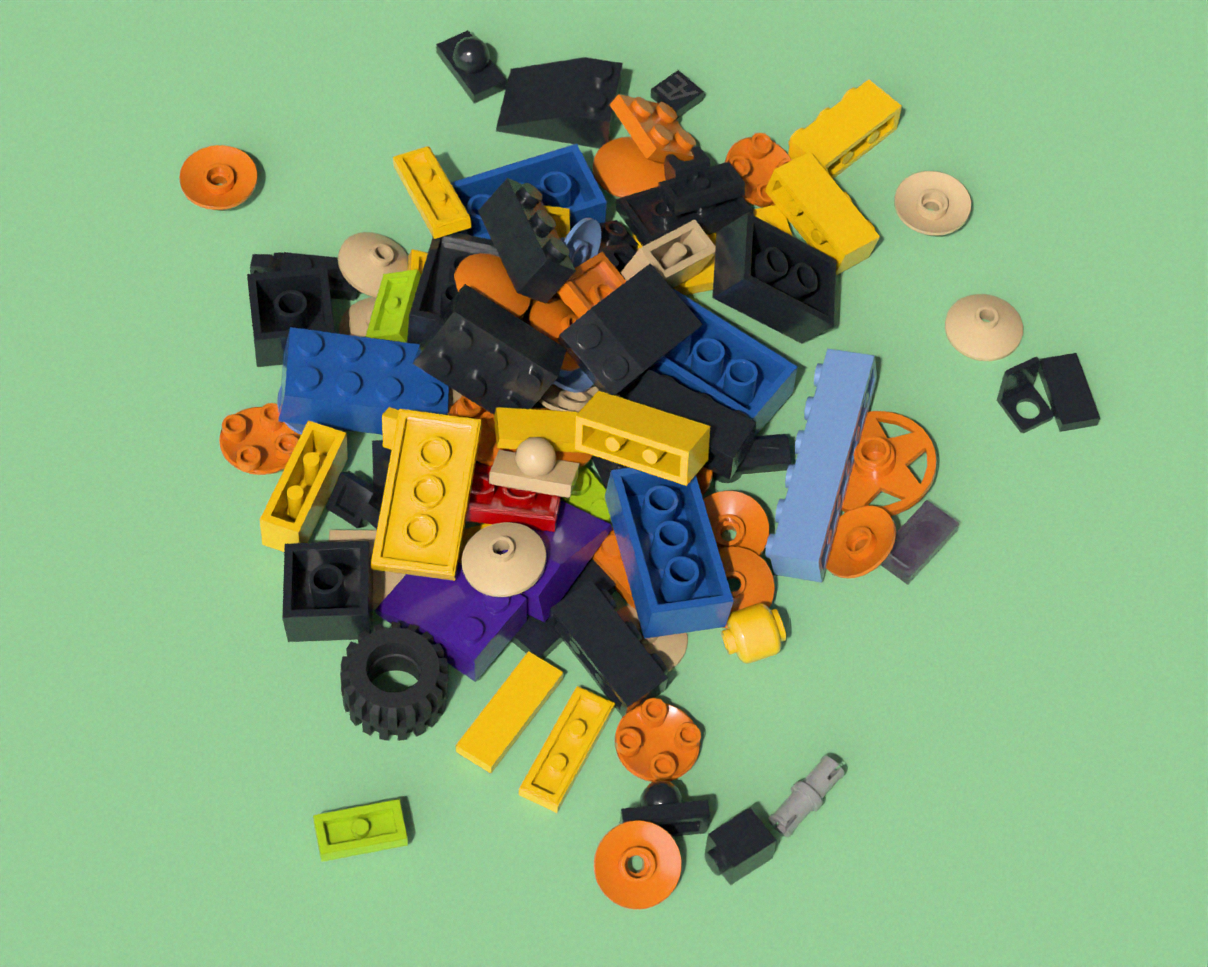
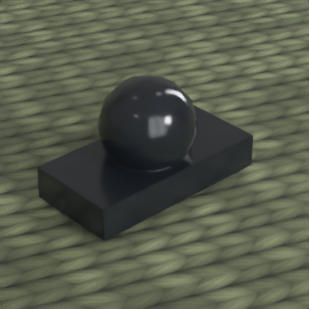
M469 30L436 44V53L473 103H477L506 89L507 81L491 61L487 44L481 39L473 37Z
M657 780L650 783L640 796L641 807L621 808L619 824L635 820L647 821L660 826L671 837L705 834L708 829L710 817L708 800L683 802L678 787L670 781Z

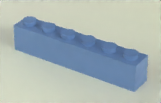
M827 349L824 363H818L816 366L814 387L817 388L814 397L809 396L807 398L804 418L807 420L805 430L798 431L795 441V453L798 454L795 465L789 464L786 472L785 487L788 488L785 499H779L776 508L775 519L778 527L776 534L770 533L767 539L766 558H771L774 575L820 583L823 581L854 465V450L861 440L877 380L874 355Z

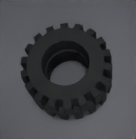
M391 622L392 628L384 629L383 624L373 626L374 632L371 634L364 630L358 634V644L351 641L347 646V656H342L340 664L341 693L345 712H350V720L355 726L362 723L363 732L370 736L376 731L379 732V739L388 741L389 735H397L398 741L407 740V733L413 732L416 737L423 734L424 725L427 724L432 728L438 722V713L443 714L446 708V698H448L447 658H444L443 648L440 643L434 644L433 636L426 631L420 635L419 627L410 624L408 629L401 628V622ZM388 671H403L417 679V682L411 688L401 692H386L372 684V681L377 676Z

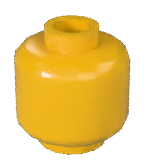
M763 603L731 612L727 620L728 629L721 631L727 653L729 655L736 653L738 658L746 664L778 654L781 650V642L787 639L784 625L777 609L770 610Z

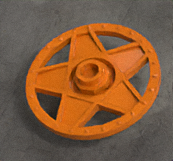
M886 411L868 412L860 443L854 450V465L842 506L843 512L846 513L860 506H868L882 491L901 499V501L886 506H877L884 509L890 516H893L913 507L926 495L935 478L937 463L933 443L923 428L900 414ZM878 422L898 425L911 433L887 438ZM926 451L927 468L922 482L919 483L908 469V466Z

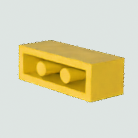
M868 79L858 88L853 87L849 89L842 100L835 106L822 110L816 120L805 129L801 127L796 130L788 142V156L790 159H795L810 151L818 162L826 167L829 175L834 179L897 129L902 105Z
M810 151L774 169L765 192L808 245L836 259V275L870 257L880 236L873 224L865 219L855 207L850 196L841 190L829 175L826 167L819 163Z
M599 390L576 415L575 450L685 486L689 484L708 461L710 426Z
M308 420L260 518L262 545L284 552V544L309 542L339 475L348 460L346 432Z

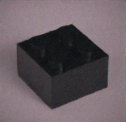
M327 267L247 274L257 367L283 365V355L290 327L335 333Z
M369 541L284 544L282 619L288 642L358 640V634L364 630L369 634L373 633V570L371 568L372 555Z

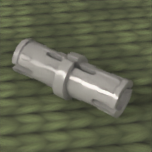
M827 756L822 757L818 765L802 782L797 781L791 787L792 794L768 818L771 825H775L776 822L779 823L774 828L776 831L786 837H790L796 827L811 811H817L822 806V798L845 774L842 768L834 770L839 765L836 761Z

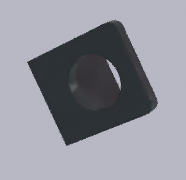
M1037 356L1004 372L996 400L1020 433H1026L1049 422L1054 416L1053 411L1034 387L1041 363ZM1021 402H1031L1036 405L1039 414L1031 419L1024 418L1018 414L1016 406Z

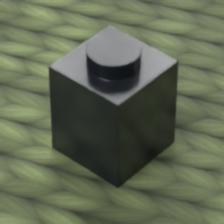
M750 807L708 834L704 857L712 872L717 876L722 874L731 886L773 858L776 839Z

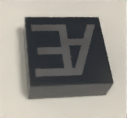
M677 70L651 89L650 97L656 103L664 102L676 112L677 118H679L703 101L704 92L682 72Z

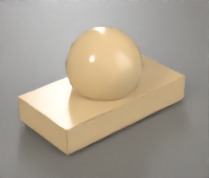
M529 437L517 447L516 453L504 450L498 451L490 470L489 484L569 498L579 475V463L556 460L554 447L548 440L540 437Z

